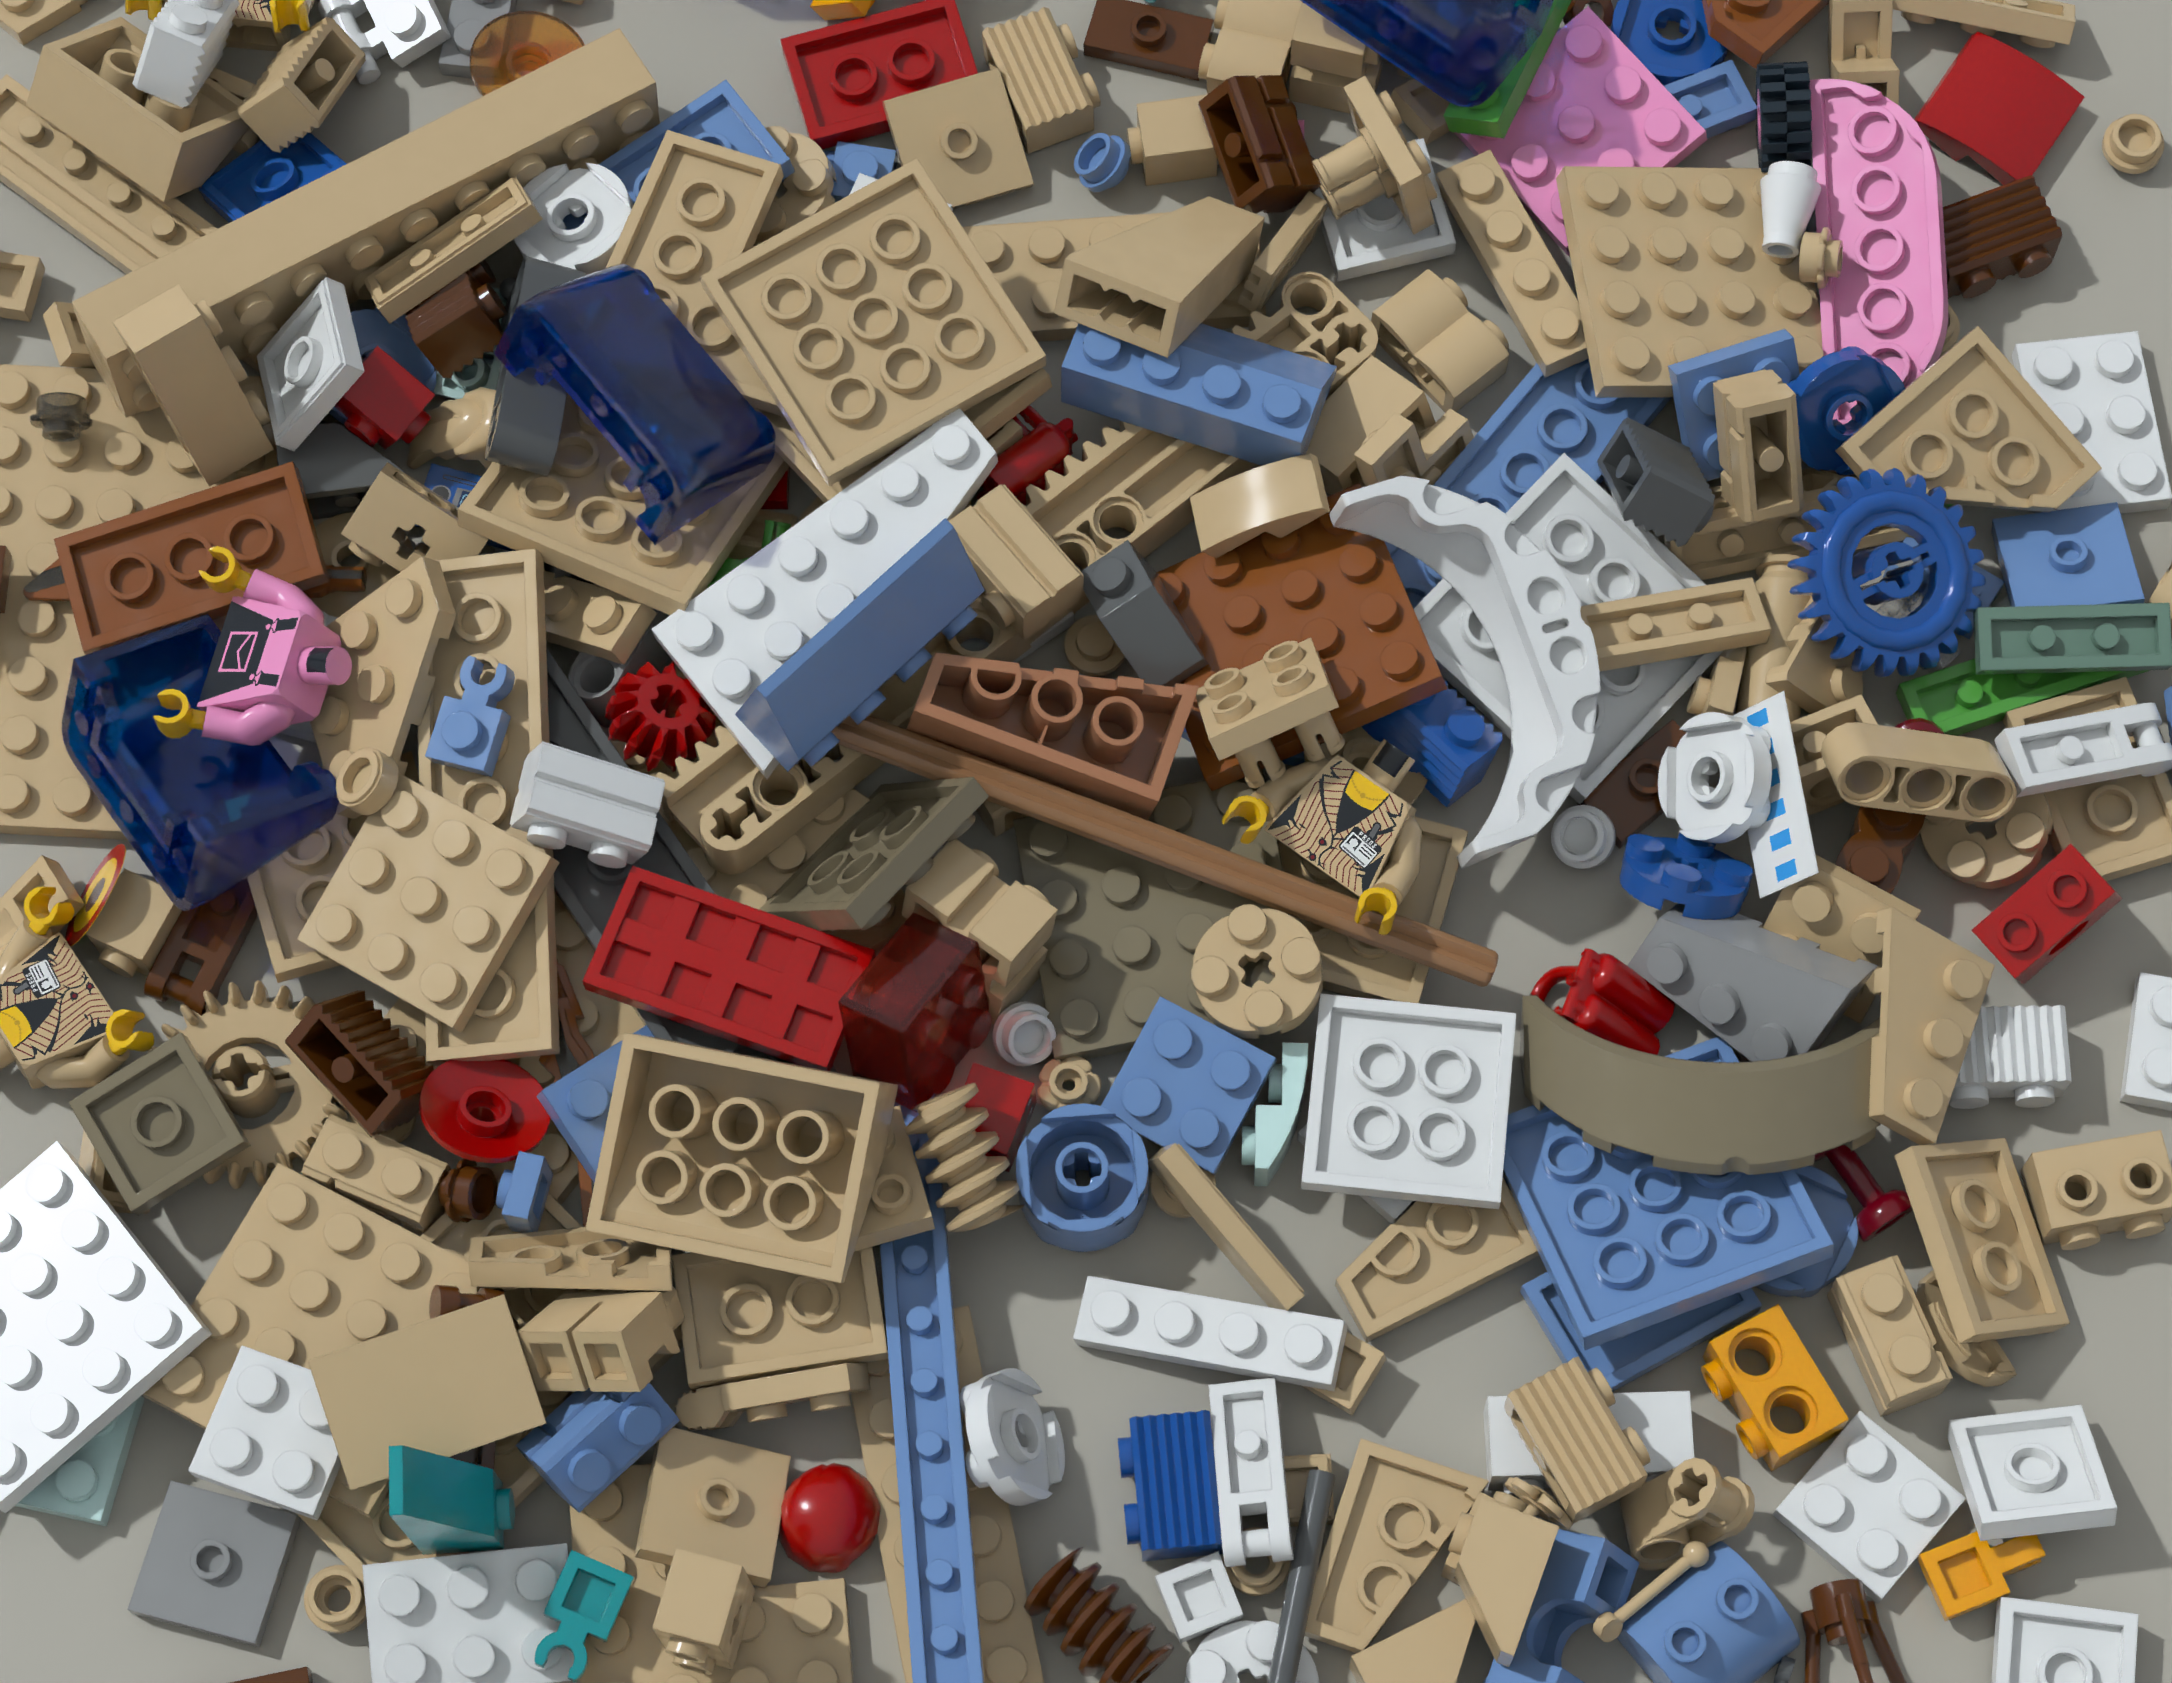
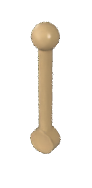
M1700 1541L1687 1543L1683 1548V1556L1616 1612H1604L1593 1624V1632L1604 1642H1611L1620 1635L1625 1621L1689 1568H1698L1706 1564L1709 1560V1549Z

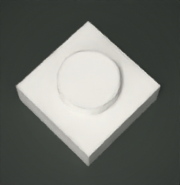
M1219 1552L1155 1576L1156 1584L1180 1644L1243 1619L1242 1609Z

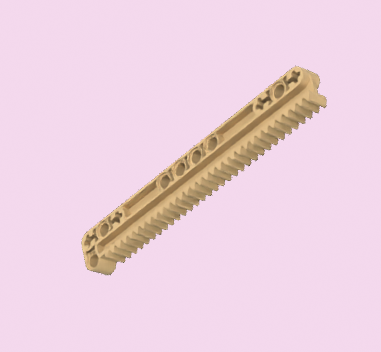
M1311 271L1301 272L1289 278L1282 290L1280 310L1271 317L1253 311L1250 314L1249 330L1235 325L1231 330L1233 334L1337 366L1327 399L1371 355L1376 357L1378 345L1377 329L1373 323L1328 278ZM1307 306L1319 312L1313 315H1305L1295 309ZM1120 421L1119 431L1108 426L1101 429V446L1088 440L1083 443L1082 461L1070 455L1064 458L1063 476L1048 470L1045 473V491L1031 484L1026 487V505L1023 506L1075 565L1085 569L1127 540L1143 558H1146L1194 520L1190 502L1191 496L1230 477L1260 467L1261 465ZM1113 527H1120L1132 534L1125 538L1115 539L1107 536L1104 531ZM1083 590V597L1076 605L1058 618L1054 617L1048 625L1030 638L1022 639L1011 625L1002 629L990 618L982 604V598L985 596L982 593L970 605L978 614L974 620L951 641L941 632L924 648L933 657L936 652L1014 662L1032 647L1030 644L1071 611L1075 614L1090 601ZM971 638L983 639L990 644L981 651H970L960 646L962 642ZM933 657L905 683L895 674L878 690L887 699L869 716L907 729ZM719 725L715 728L717 747L714 748L699 741L695 744L696 763L679 756L675 759L678 776L676 779L661 772L657 773L655 777L663 779L665 782L661 806L667 819L671 823L676 820L704 851L705 858L712 868L720 873L733 875L741 874L751 869L885 762L837 744L825 755V758H822L813 767H810L802 759L787 772L779 763L769 778L766 779L730 732ZM838 757H840L841 760H839V761H837V762H834V761H833V760L837 759ZM775 790H787L796 795L792 801L785 805H774L764 800L768 794ZM748 811H752L750 816H748ZM727 832L728 835L719 838V835ZM741 834L742 837L736 841L733 839Z

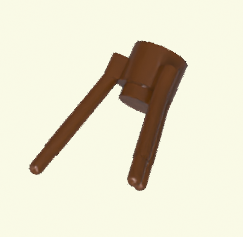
M1843 1579L1818 1585L1809 1591L1813 1609L1801 1613L1805 1632L1804 1683H1820L1821 1635L1824 1634L1826 1635L1828 1645L1839 1646L1848 1644L1859 1683H1874L1863 1640L1868 1636L1889 1682L1907 1683L1880 1625L1875 1601H1867L1861 1580Z

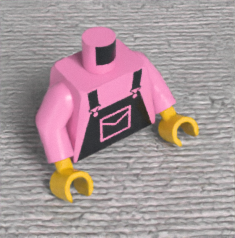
M215 546L211 547L208 551L217 560L229 563L227 571L221 576L215 577L199 570L200 575L208 586L216 592L227 593L238 588L245 591L243 597H232L197 707L201 710L192 709L186 695L181 691L165 689L157 695L161 706L170 710L181 711L178 715L171 718L158 715L153 716L158 729L166 737L172 739L181 738L192 729L203 730L201 737L248 746L261 745L292 724L313 721L320 713L328 685H341L349 679L352 661L346 649L341 647L340 636L324 626L323 612L299 587L258 569H255L253 574L242 570V567L228 549Z

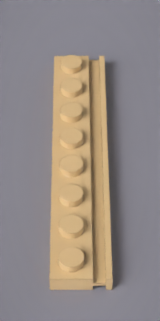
M7 74L0 80V181L125 274L217 229L178 199L173 198L162 202L160 199L143 192L137 183L114 167L99 161L90 150L67 134L53 129L47 120L26 106L30 93L28 89ZM250 354L241 359L260 373L257 355Z

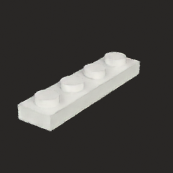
M1087 1276L1073 1339L1078 1346L1262 1379L1275 1377V1380L1278 1382L1335 1391L1348 1327L1345 1320Z

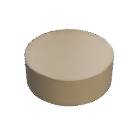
M365 747L353 753L344 762L337 776L336 795L339 802L361 815H371L379 811L390 800L396 789L399 777L396 761L373 747Z

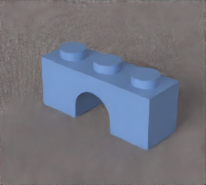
M1558 1529L1510 1667L1496 1663L1495 1659H1493L1488 1676L1483 1683H1584L1562 1668L1561 1657L1564 1646L1577 1629L1586 1624L1594 1623L1604 1612H1616L1627 1602L1639 1562L1606 1538Z

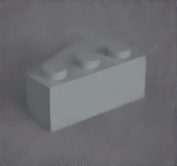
M1679 903L1658 919L1627 965L1752 1062L1790 1057L1819 1049L1870 978L1874 969L1878 966L1862 959L1852 962L1819 949V943L1803 937L1796 941L1762 928V922L1741 914L1717 920L1683 917L1685 905Z

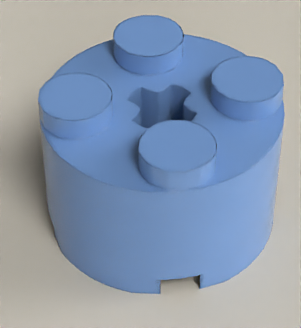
M1086 1103L1059 1107L1041 1118V1122L1031 1130L1027 1137L1025 1136L1018 1149L1016 1179L1020 1189L1018 1191L1020 1205H1025L1021 1209L1029 1225L1042 1241L1070 1251L1090 1252L1110 1247L1134 1233L1148 1201V1158L1141 1137L1126 1122L1117 1117L1116 1113L1103 1106ZM1089 1170L1090 1185L1077 1186L1075 1182L1076 1171Z

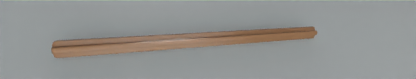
M849 716L832 731L840 740L838 744L932 780L974 777L989 795L986 799L987 801L1475 985L1487 986L1491 982L1497 967L1499 955L1494 950L1395 914L1391 931L1387 935L1378 934L1384 918L1381 913L1368 911L1362 915L1359 924L1354 921L1358 899L875 717L868 716L857 725Z

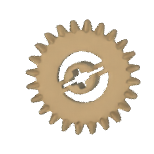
M257 980L255 982L250 1000H245L239 987L234 982H230L227 1004L221 1005L211 992L205 990L203 992L206 1002L205 1014L201 1016L187 1005H181L180 1011L188 1027L183 1031L168 1024H162L161 1029L168 1040L180 1032L187 1036L208 1072L215 1062L212 1068V1080L229 1109L238 1116L257 1118L265 1115L275 1107L280 1094L294 1091L286 1109L272 1122L255 1129H242L251 1146L203 1175L206 1183L213 1184L220 1179L225 1171H228V1181L233 1189H237L243 1185L247 1174L253 1173L258 1185L263 1187L270 1177L271 1169L275 1168L277 1163L293 1170L292 1160L298 1157L302 1161H306L312 1149L311 1145L316 1141L330 1114L347 1120L348 1116L343 1109L335 1105V1102L338 1101L285 1044L287 1037L315 1004L311 997L305 996L292 1009L293 995L286 985L280 987L273 1002H270L268 990L262 981ZM266 1044L280 1050L290 1060L291 1064L272 1068L267 1059L258 1050L240 1045ZM153 1046L150 1050H148V1052L155 1049L156 1047ZM254 1073L253 1076L248 1078V1088L238 1090L237 1087L242 1086L244 1083L243 1075Z

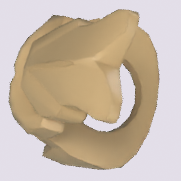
M479 387L465 393L462 399L444 401L438 408L425 410L432 417L411 441L407 461L408 467L416 469L435 457H441L445 460L459 457L463 460H479L487 470L492 462L485 460V450L496 390Z

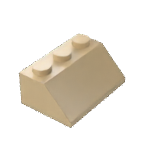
M122 17L43 45L26 106L47 120L53 129L73 138L90 150L99 161L114 167L137 183L143 192L160 199L162 202L201 187L250 128L238 114L237 107L243 104L242 100L209 77L191 104L183 108L136 89L132 83L147 34Z

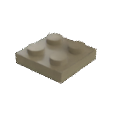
M181 1032L68 1102L130 1211L138 1216L251 1146L189 1038Z

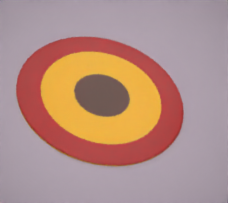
M124 844L117 845L108 853L83 890L80 897L85 905L69 921L65 940L69 946L76 944L86 934L106 904L125 860L126 847Z

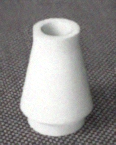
M1779 161L1771 164L1768 169V175H1765L1760 180L1764 235L1762 250L1766 254L1777 258H1793L1799 254L1803 234L1822 190L1821 185L1817 182L1818 173L1813 167L1795 161Z

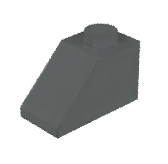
M321 421L295 451L276 445L278 466L293 461L299 469L313 520L355 512L387 462L404 472L338 422L326 423Z
M1129 540L1081 571L1084 575L1083 590L1097 616L1139 678L1145 679L1144 683L1174 687L1176 683L1182 682L1208 665L1159 575Z

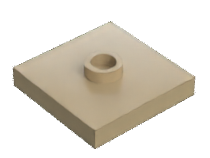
M999 67L883 101L884 111L901 166L918 158L946 203L952 204V209L1033 186L1034 182Z
M672 1427L654 1446L635 1557L671 1566L675 1550L679 1548L743 1565L752 1585L765 1588L772 1576L782 1514L781 1505L785 1495L791 1456Z

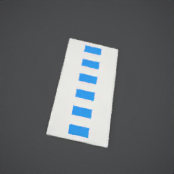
M1784 691L1733 715L1743 718L1753 726L1762 727L1767 731L1771 740L1772 781L1768 796L1771 805L1770 814L1761 827L1747 829L1760 899L1819 873Z

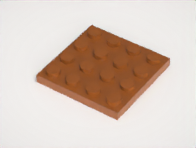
M1360 483L1328 496L1330 512L1342 494L1361 488ZM1330 512L1282 538L1264 532L1218 558L1201 552L1156 572L1208 662V665L1180 682V684L1195 685L1200 688L1204 686L1205 681L1210 676L1227 668H1238L1240 670L1262 660L1268 650L1280 643L1287 641H1297L1299 643L1311 637L1339 705L1338 708L1329 712L1341 735L1448 689L1385 541L1356 531L1333 527L1329 516ZM1195 696L1185 729L1203 776L1211 791H1214L1244 778L1245 775L1235 754L1223 760H1218L1208 739ZM1294 727L1270 738L1281 761L1304 751ZM1321 734L1316 735L1320 744L1325 742ZM1258 761L1261 770L1264 769L1265 766L1263 762Z

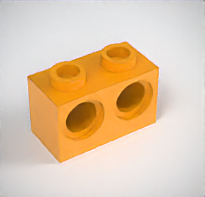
M1779 1304L1709 1341L1702 1356L1706 1363L1701 1366L1704 1380L1718 1401L1722 1402L1728 1399L1741 1421L1736 1424V1430L1742 1444L1753 1459L1757 1460L1763 1457L1771 1472L1839 1435L1845 1427L1849 1418ZM1742 1349H1753L1760 1352L1768 1363V1372L1758 1376L1746 1374L1738 1367L1735 1361V1353ZM1778 1406H1787L1794 1409L1802 1418L1803 1430L1794 1434L1781 1432L1773 1425L1770 1418V1410Z

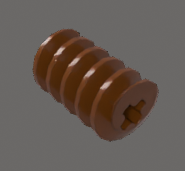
M1083 1547L1078 1548L1059 1561L1037 1582L1024 1605L1025 1611L1030 1616H1037L1049 1611L1042 1626L1047 1636H1056L1067 1631L1060 1646L1061 1651L1066 1657L1086 1651L1078 1667L1084 1677H1090L1104 1671L1099 1683H1142L1164 1663L1174 1650V1646L1168 1643L1152 1651L1147 1647L1156 1626L1151 1622L1132 1630L1129 1624L1138 1606L1133 1602L1114 1610L1111 1607V1603L1120 1586L1114 1582L1096 1590L1093 1583L1102 1566L1096 1562L1078 1570L1075 1563Z

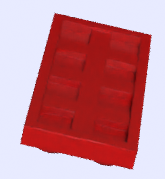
M632 865L582 982L585 990L799 1066L831 1071L876 961V954L873 949Z

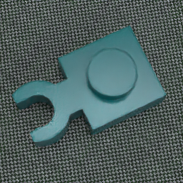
M571 1550L543 1613L545 1617L559 1622L560 1625L557 1632L547 1635L539 1643L535 1652V1665L544 1668L549 1654L554 1649L559 1647L567 1648L574 1655V1663L569 1670L568 1679L577 1682L584 1674L588 1663V1656L584 1646L588 1635L607 1643L633 1584L634 1576Z

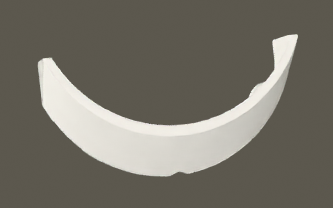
M1398 476L1342 494L1329 516L1333 527L1356 531L1388 542L1413 555L1436 571L1461 595L1473 610L1488 634L1499 658L1505 676L1511 709L1510 754L1503 785L1488 819L1474 840L1457 856L1460 868L1465 869L1534 837L1552 819L1571 792L1582 767L1587 762L1595 737L1593 730L1596 719L1597 695L1600 692L1598 655L1592 630L1581 618L1580 609L1582 604L1569 579L1546 549L1541 551L1524 533L1512 524L1513 518L1488 502L1480 504L1458 493L1429 485L1430 480Z

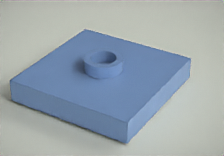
M2117 502L1992 519L1991 534L2011 607L2144 603V594Z

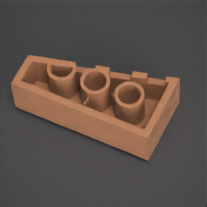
M935 652L906 730L1148 820L1159 802L1199 686L1176 683L1174 687L1144 683L1145 679L1118 676L1116 680L1079 675L1078 670L1055 667L1053 671L1021 668L1019 663Z

